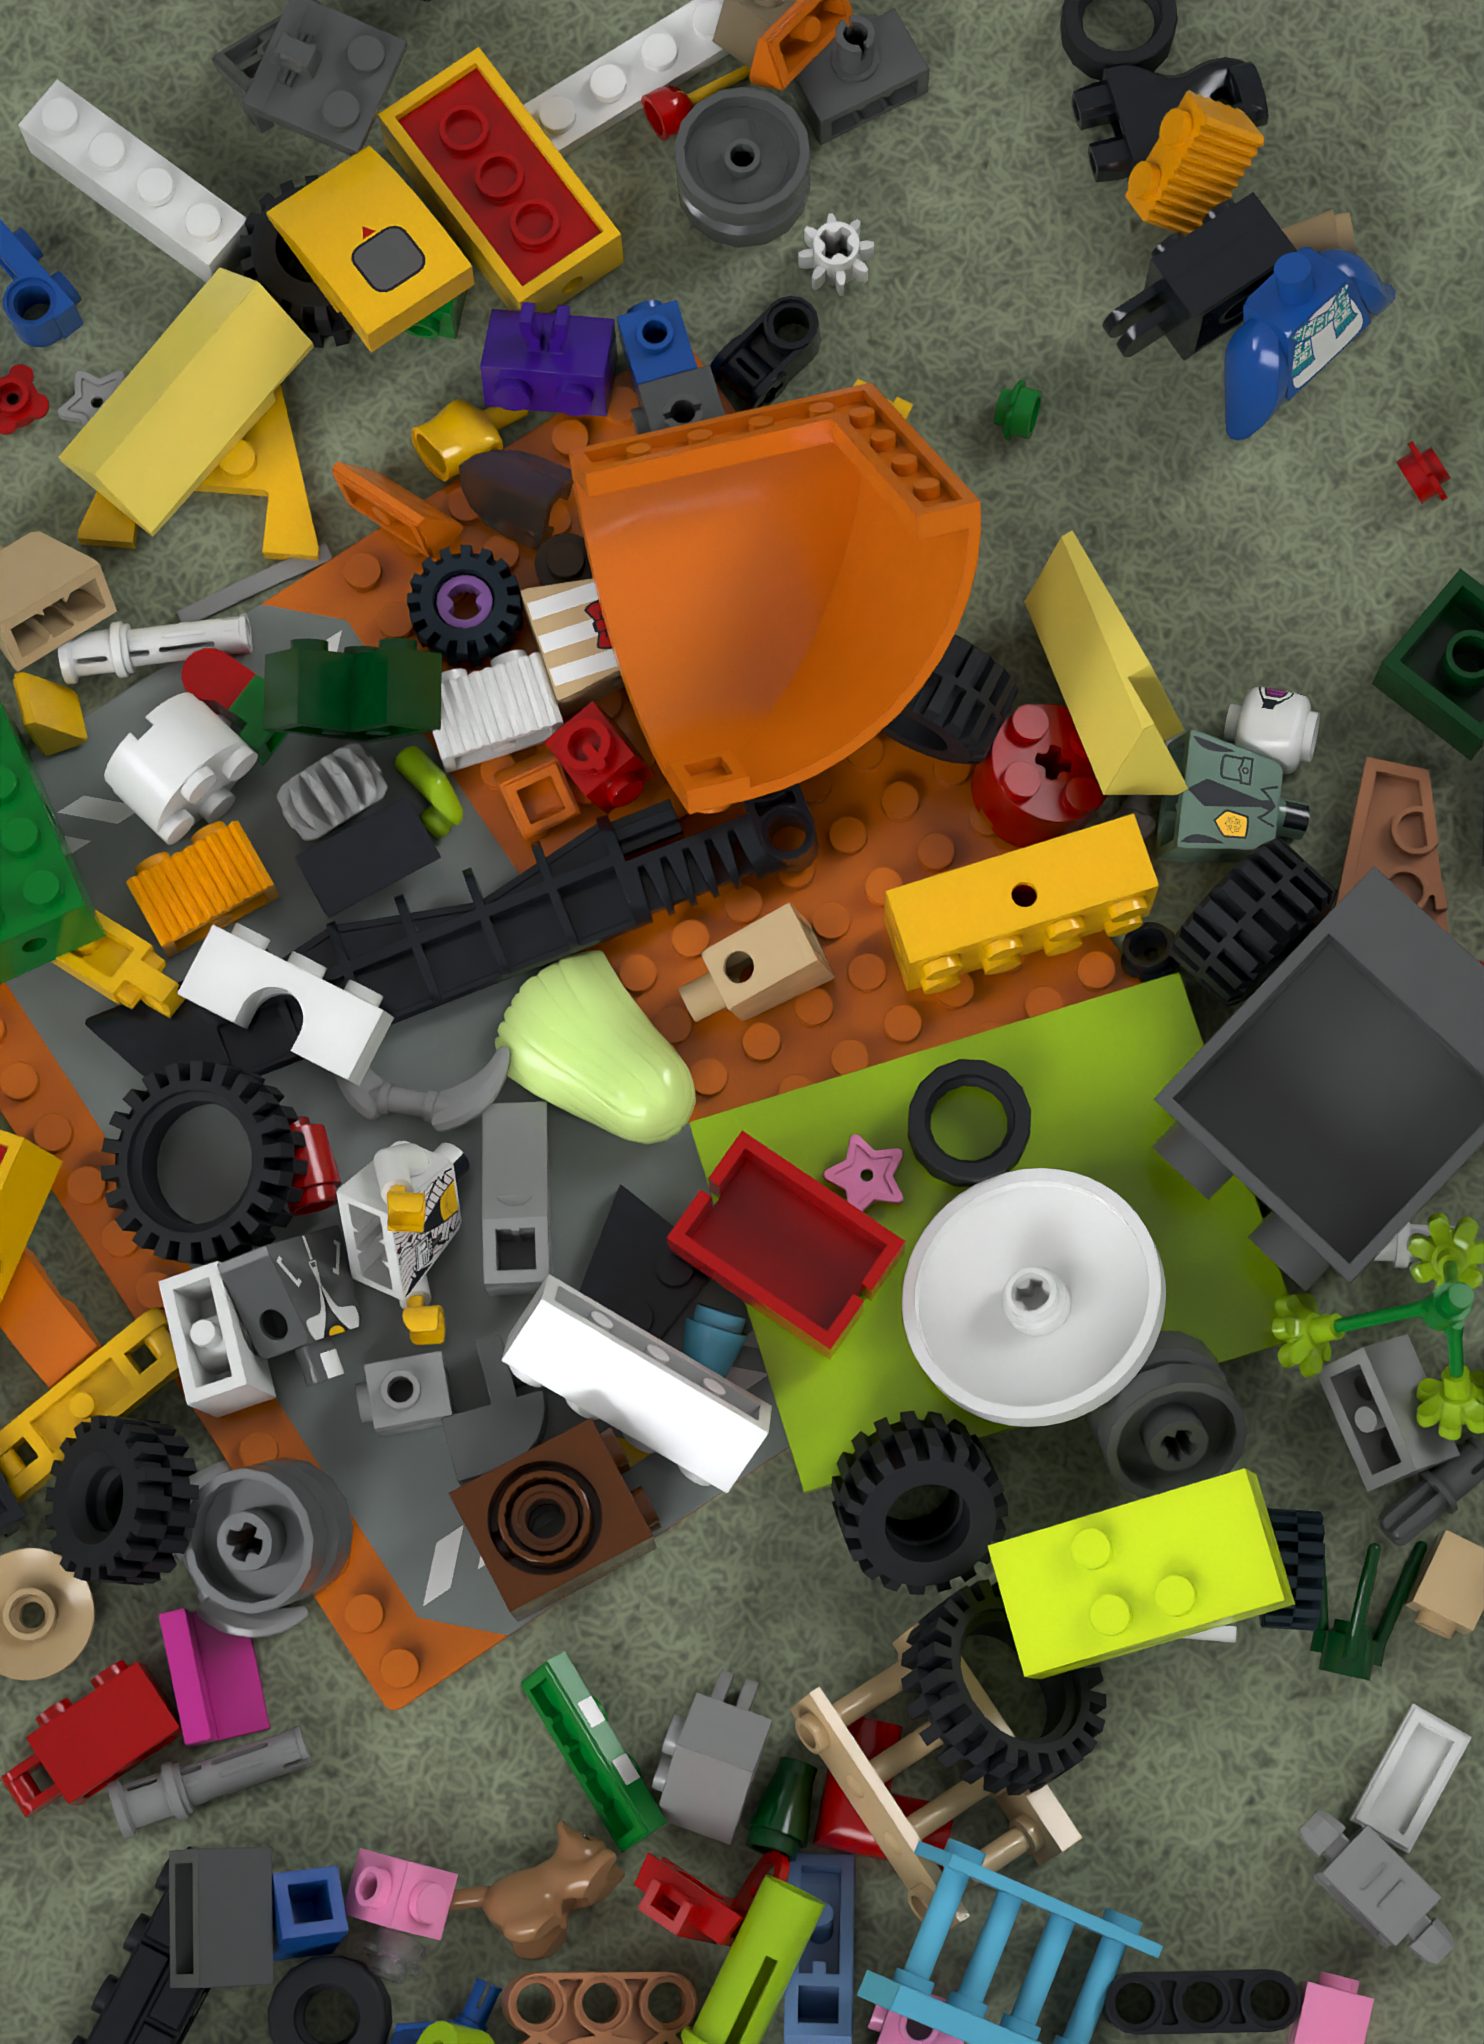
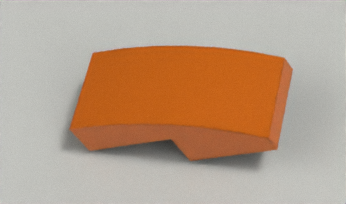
M25 1247L0 1304V1328L49 1388H53L97 1352L102 1345L77 1306L60 1295L34 1252Z

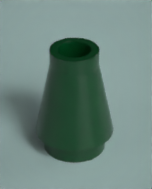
M780 1757L775 1773L744 1825L745 1829L749 1831L745 1843L748 1848L763 1855L776 1850L787 1855L790 1862L796 1861L799 1849L807 1848L813 1784L818 1771L817 1768L794 1758Z

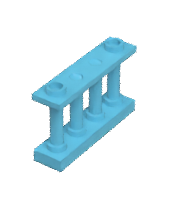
M948 1838L944 1850L918 1841L914 1854L943 1866V1872L904 1970L897 1967L892 1980L867 1970L857 1996L969 2044H1043L1037 2041L1042 2028L1035 2025L1076 1924L1102 1937L1063 2037L1056 2034L1053 2044H1089L1104 2007L1106 1991L1112 1981H1114L1126 1947L1159 1958L1163 1946L1139 1936L1143 1923L1109 1908H1105L1102 1918L1096 1917L983 1867L982 1864L986 1853L951 1838ZM969 1878L996 1889L997 1893L958 1992L951 1990L945 2003L930 1996L935 1983L929 1981ZM1026 1902L1050 1913L1011 2014L1003 2013L998 2025L984 2019L989 2006L983 2004V2001L1021 1904Z

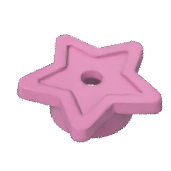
M853 1134L849 1139L846 1160L825 1170L822 1177L825 1181L842 1189L846 1194L847 1202L862 1212L871 1204L877 1202L900 1205L904 1199L893 1176L904 1153L899 1148L875 1151L858 1134ZM862 1171H871L873 1178L870 1181H863L860 1177Z

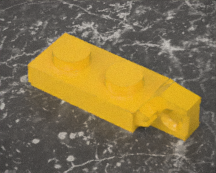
M97 910L95 911L106 936L77 948L75 951L56 957L55 960L51 961L118 1005L121 1002L130 1009H133L141 999L147 1006L171 1018L185 1000L184 997L177 994L179 984L162 973L167 966L166 961L156 954L152 944Z

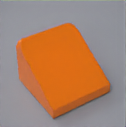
M550 749L528 757L493 775L524 840L581 814L561 766Z

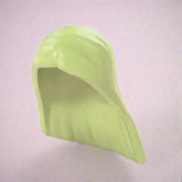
M588 950L559 959V962L552 963L539 971L538 975L530 977L520 987L519 993L515 994L511 1001V1006L504 1012L505 1021L499 1024L497 1030L499 1036L495 1038L497 1050L505 1046L511 1052L508 1077L545 1101L628 1141L642 1144L667 1141L677 1135L682 1130V1127L686 1126L696 1103L692 1075L676 1049L656 1029L625 989L603 951Z

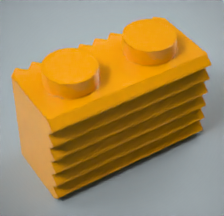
M1188 90L1179 106L1171 109L1164 116L1160 125L1159 139L1146 161L1139 162L1133 168L1129 176L1128 191L1125 194V198L1144 222L1176 233L1181 232L1186 236L1203 225L1202 220L1210 210L1221 202L1232 198V189L1238 187V180L1244 177L1245 168L1251 167V158L1256 157L1258 147L1264 145V136L1245 112L1239 108L1234 109L1228 104L1224 105L1220 101L1215 102L1209 97L1205 98L1201 94L1196 95Z
M238 820L232 821L228 826L223 821H217L201 828L190 839L193 845L186 846L182 851L175 852L171 857L168 852H160L146 858L135 867L134 871L137 876L130 877L126 881L168 958L205 939L212 925L223 929L280 897L273 881Z

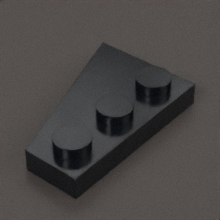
M620 1184L579 1292L662 1340L710 1282L711 1278L669 1250L667 1236L674 1226Z

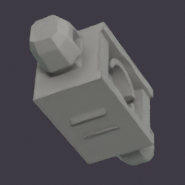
M1320 1810L1315 1811L1298 1829L1301 1841L1315 1857H1319L1322 1854L1327 1859L1325 1864L1312 1878L1384 1949L1391 1945L1397 1946L1406 1937L1410 1941L1406 1947L1424 1962L1433 1965L1438 1964L1455 1946L1452 1934L1437 1917L1430 1920L1426 1916L1429 1910L1442 1897L1368 1825L1357 1829L1347 1838L1342 1833L1346 1829L1344 1825L1329 1813Z

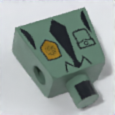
M1195 730L1187 731L1168 744V750L1189 789L1178 795H1162L1154 859L1161 861L1235 863L1243 860L1261 844L1275 839L1276 835L1300 840L1304 836L1310 817L1309 805L1305 802L1280 797L1283 769L1278 762Z

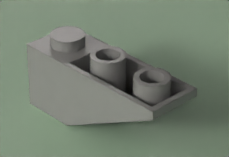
M547 1101L491 1104L483 1112L484 1286L489 1296L536 1294L547 1275L553 1276Z

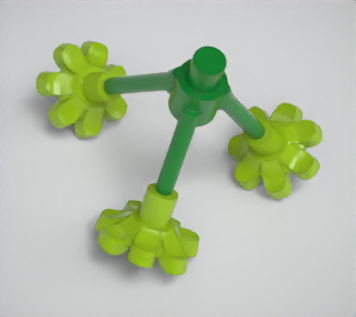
M1435 1213L1427 1219V1226L1430 1232L1428 1237L1423 1234L1414 1233L1407 1240V1250L1413 1256L1420 1258V1260L1415 1261L1409 1267L1411 1276L1418 1283H1425L1432 1279L1435 1280V1290L1422 1300L1341 1317L1337 1313L1319 1314L1315 1298L1308 1293L1282 1294L1277 1298L1275 1309L1280 1317H1276L1273 1320V1333L1277 1339L1286 1340L1287 1342L1279 1349L1277 1354L1278 1360L1286 1369L1299 1364L1300 1372L1305 1378L1322 1372L1323 1363L1328 1362L1332 1354L1329 1341L1342 1339L1345 1332L1409 1318H1422L1424 1323L1431 1329L1443 1331L1447 1337L1449 1365L1442 1371L1440 1381L1433 1378H1424L1419 1382L1416 1398L1423 1403L1417 1407L1416 1421L1422 1427H1431L1440 1421L1439 1435L1449 1440H1458L1461 1437L1462 1425L1464 1424L1473 1433L1479 1434L1484 1432V1371L1475 1370L1470 1372L1468 1367L1464 1365L1462 1341L1463 1319L1469 1315L1474 1301L1472 1289L1477 1288L1484 1280V1272L1477 1266V1264H1484V1239L1474 1241L1479 1230V1225L1474 1219L1463 1217L1457 1222L1455 1228H1450L1448 1217L1444 1213Z

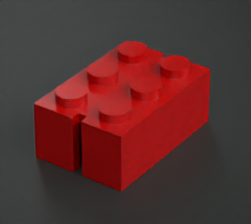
M742 1130L708 1178L710 1192L719 1197L718 1201L713 1207L712 1197L700 1189L667 1236L669 1250L831 1360L864 1312V1300L858 1296L861 1294L870 1301L874 1298L903 1256L906 1241Z

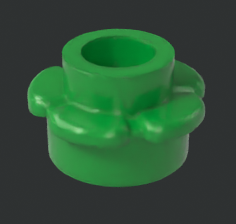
M1019 380L1013 390L1002 389L995 409L994 424L1003 426V434L1006 440L1010 441L1012 435L1026 439L1031 438L1041 407L1042 391L1026 387L1025 380Z

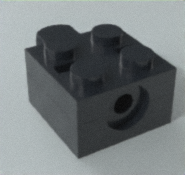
M1254 192L1237 203L1233 199L1221 202L1206 214L1202 220V226L1185 237L1181 232L1174 233L1155 247L1151 253L1153 258L1150 259L1144 290L1114 309L1102 324L1103 329L1110 338L1121 336L1116 345L1124 357L1135 355L1165 335L1181 358L1186 360L1243 322V306L1247 298L1274 273V265L1281 256L1290 252H1297V249Z

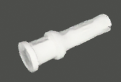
M247 613L240 614V616L187 621L131 629L128 623L124 624L122 621L112 622L109 629L83 632L58 647V657L62 676L68 685L76 684L81 676L116 672L119 678L129 677L131 673L136 672L137 666L186 661L192 653L203 648H216L228 655L252 654L253 641Z

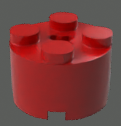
M1026 704L1020 706L1004 721L984 761L980 762V764H975L971 778L972 798L978 812L981 809L983 810L986 817L994 825L991 830L997 836L1019 848L1028 847L1082 830L1108 797V795H1103L1068 708L1055 704Z

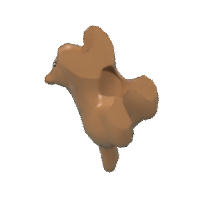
M559 1821L557 1824L559 1841L550 1859L533 1868L511 1873L499 1879L491 1886L454 1890L449 1910L481 1908L494 1928L510 1941L517 1956L527 1960L545 1959L554 1955L567 1940V1918L570 1911L593 1906L603 1901L623 1880L625 1873L619 1866H613L617 1857L612 1850L607 1849L602 1838L593 1837L583 1831L573 1830L564 1821Z

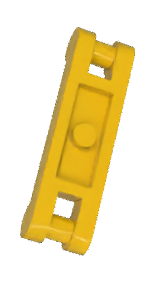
M158 1307L148 1310L0 1430V1472L19 1504L36 1493L54 1476L50 1474L54 1460L63 1461L65 1457L60 1446L66 1437L76 1438L74 1428L81 1422L91 1423V1417L97 1415L126 1417L166 1383L180 1375L171 1334L166 1329L168 1321ZM146 1344L157 1360L143 1371L131 1354ZM26 1440L39 1456L28 1466L16 1452Z

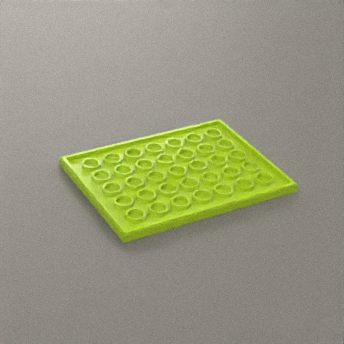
M1179 972L689 1122L708 1187L709 1176L742 1130L844 1200H846L844 1191L825 1181L822 1175L828 1168L846 1160L850 1136L858 1134L875 1151L899 1148L904 1153L893 1176L903 1196V1202L900 1205L877 1202L871 1204L863 1212L906 1241L904 1254L871 1301L861 1294L858 1296L864 1300V1312L831 1360L744 1301L804 1494L831 1486L832 1476L841 1475L836 1463L842 1452L853 1454L855 1451L851 1440L861 1431L867 1436L876 1432L873 1422L887 1417L889 1424L901 1421L900 1412L915 1411L918 1420H924L928 1411L941 1413L947 1425L953 1419H956L966 1425L970 1436L976 1434L979 1440L1022 1427L1009 1426L980 1418L952 1402L937 1388L922 1369L912 1351L904 1327L902 1291L905 1273L915 1245L933 1218L949 1202L970 1188L952 1186L932 1177L916 1160L908 1139L909 1105L921 1081L937 1067L959 1059L985 1060L1005 1069L1023 1087L1031 1108L1030 1137L1019 1163L1009 1172L1033 1168L1059 1169L1074 1172L1105 1185L1124 1199L1138 1214L1156 1245L1164 1269L1166 1304L1160 1331H1180L1201 1340L1217 1358L1220 1365L1277 1348L1287 1343L1286 1340L1277 1339L1272 1328L1274 1318L1280 1317L1275 1309V1302L1282 1294H1288L1280 1268L1248 1238L1263 1221L1255 1194L1233 1175L1208 1200L1151 1147L1176 1121L1154 1098L1204 1046ZM962 1086L948 1091L937 1101L931 1114V1131L935 1142L946 1154L959 1160L976 1161L990 1156L1001 1146L1007 1133V1116L1003 1105L992 1093L979 1087ZM864 1170L861 1172L860 1177L863 1181H870L873 1178V1174L869 1170ZM710 1192L715 1205L719 1197Z

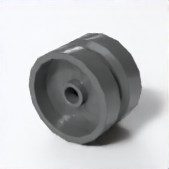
M750 87L719 90L697 102L682 120L674 145L679 202L692 226L714 242L738 248L764 245L787 233L803 214L810 191V149L807 129L794 108L771 92Z
M1160 1331L1151 1354L1131 1382L1111 1400L1086 1414L1089 1427L1095 1440L1101 1447L1103 1458L1111 1475L1126 1492L1143 1499L1229 1473L1242 1456L1248 1433L1243 1409L1233 1390L1228 1386L1226 1376L1217 1358L1201 1340L1180 1331Z
M282 1457L217 1474L199 1489V1499L192 1500L190 1512L197 1514L195 1528L186 1527L183 1534L190 1541L184 1553L188 1570L203 1593L228 1610L255 1614L317 1595L334 1582L350 1556L353 1524L347 1500L329 1475L307 1461Z

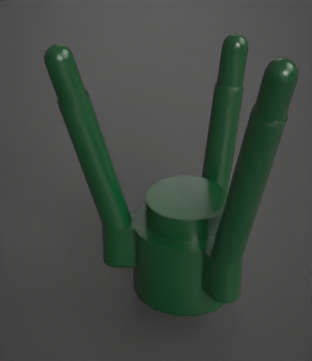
M1424 1541L1416 1542L1373 1639L1374 1627L1365 1625L1377 1574L1381 1553L1380 1545L1371 1543L1368 1546L1351 1621L1335 1619L1332 1631H1329L1327 1576L1324 1556L1323 1566H1325V1573L1322 1581L1323 1600L1320 1601L1321 1615L1318 1618V1628L1316 1631H1313L1310 1651L1321 1653L1319 1670L1370 1681L1373 1665L1382 1667L1387 1641L1427 1551V1544Z

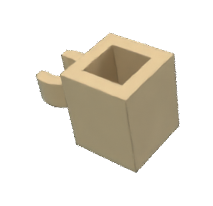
M1448 1530L1437 1535L1405 1603V1606L1419 1612L1415 1619L1416 1624L1447 1639L1452 1638L1454 1631L1463 1635L1474 1631L1481 1614H1484L1483 1547Z

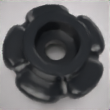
M1145 922L1140 928L1127 933L1123 941L1124 955L1121 957V965L1125 973L1132 978L1139 976L1144 982L1168 976L1171 969H1176L1180 966L1169 955L1175 934L1164 925L1156 922ZM1151 951L1158 953L1154 959L1146 958L1147 953Z

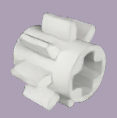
M831 213L828 214L827 223L818 230L806 226L804 229V241L811 249H804L798 252V266L802 269H814L812 289L817 290L825 283L830 286H836L839 296H844L845 284L849 283L853 278L863 283L868 281V268L862 261L874 257V242L868 240L859 242L860 220L856 219L849 225L836 221L835 216ZM841 248L847 250V257L837 252ZM825 251L836 255L832 259L826 258Z

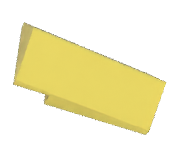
M219 267L60 454L59 459L153 537L275 403L276 399L273 392L314 348L313 342L258 281Z
M1072 530L1061 536L1024 603L1103 795H1178L1189 788L1164 742L1185 730L1150 662Z

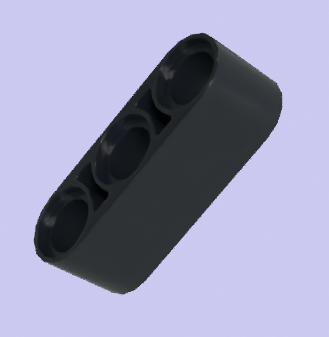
M1270 1969L1133 1971L1115 1976L1114 1981H1112L1106 1991L1103 2014L1108 2022L1118 2030L1135 2035L1274 2032L1285 2029L1295 2021L1300 2012L1301 1996L1299 1988L1292 1978L1281 1971ZM1272 1980L1283 1991L1284 2006L1277 2016L1272 2019L1263 2020L1252 2010L1250 2003L1251 1992L1260 1982ZM1203 1981L1212 1986L1216 1992L1218 1999L1217 2009L1207 2020L1194 2021L1184 2011L1183 1995L1193 1983ZM1138 1983L1145 1987L1150 1995V2010L1142 2020L1133 2023L1126 2022L1116 2011V1995L1125 1985Z

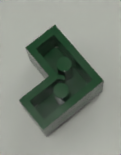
M385 638L379 640V648L372 646H349L344 648V653L328 651L329 642L325 640L293 639L290 641V649L265 654L263 730L373 743L441 730L442 654L417 650L416 640Z

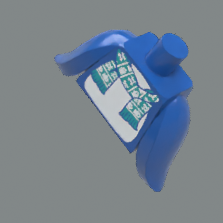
M1302 247L1297 252H1290L1281 256L1274 265V273L1247 298L1243 306V325L1235 331L1227 344L1224 359L1226 432L1230 439L1241 440L1250 437L1275 414L1284 398L1289 401L1371 323L1369 313L1378 316L1393 303L1396 291L1392 285L1382 282L1380 277L1360 256L1342 248L1321 250L1317 253L1310 247Z

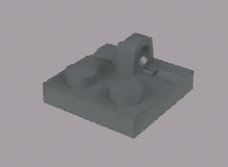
M288 0L243 101L244 110L347 155L353 156L358 154L365 145L406 52L407 41L313 0Z

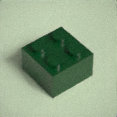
M1460 568L1382 661L1372 685L1470 761L1473 760L1484 746V586Z

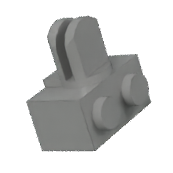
M722 1669L711 1697L696 1692L687 1717L674 1714L661 1752H663L651 1788L662 1792L658 1808L668 1823L731 1845L762 1756L772 1719L750 1712L759 1682L746 1678L736 1706L725 1703L734 1673Z

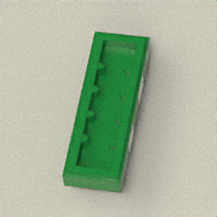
M565 1651L545 1661L521 1681L523 1690L622 1853L667 1824L666 1819L642 1781V1773L637 1762L622 1748L608 1724L604 1707L597 1698L589 1693Z

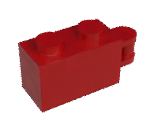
M120 1660L96 1675L90 1681L95 1690L74 1705L69 1698H65L36 1717L35 1721L40 1728L25 1737L35 1753L1 1777V1781L12 1795L25 1818L33 1816L62 1796L70 1805H81L107 1787L108 1782L120 1778L183 1734L179 1714L147 1665L136 1661L128 1667L124 1660ZM42 1766L45 1767L55 1783L43 1792H41L30 1775Z

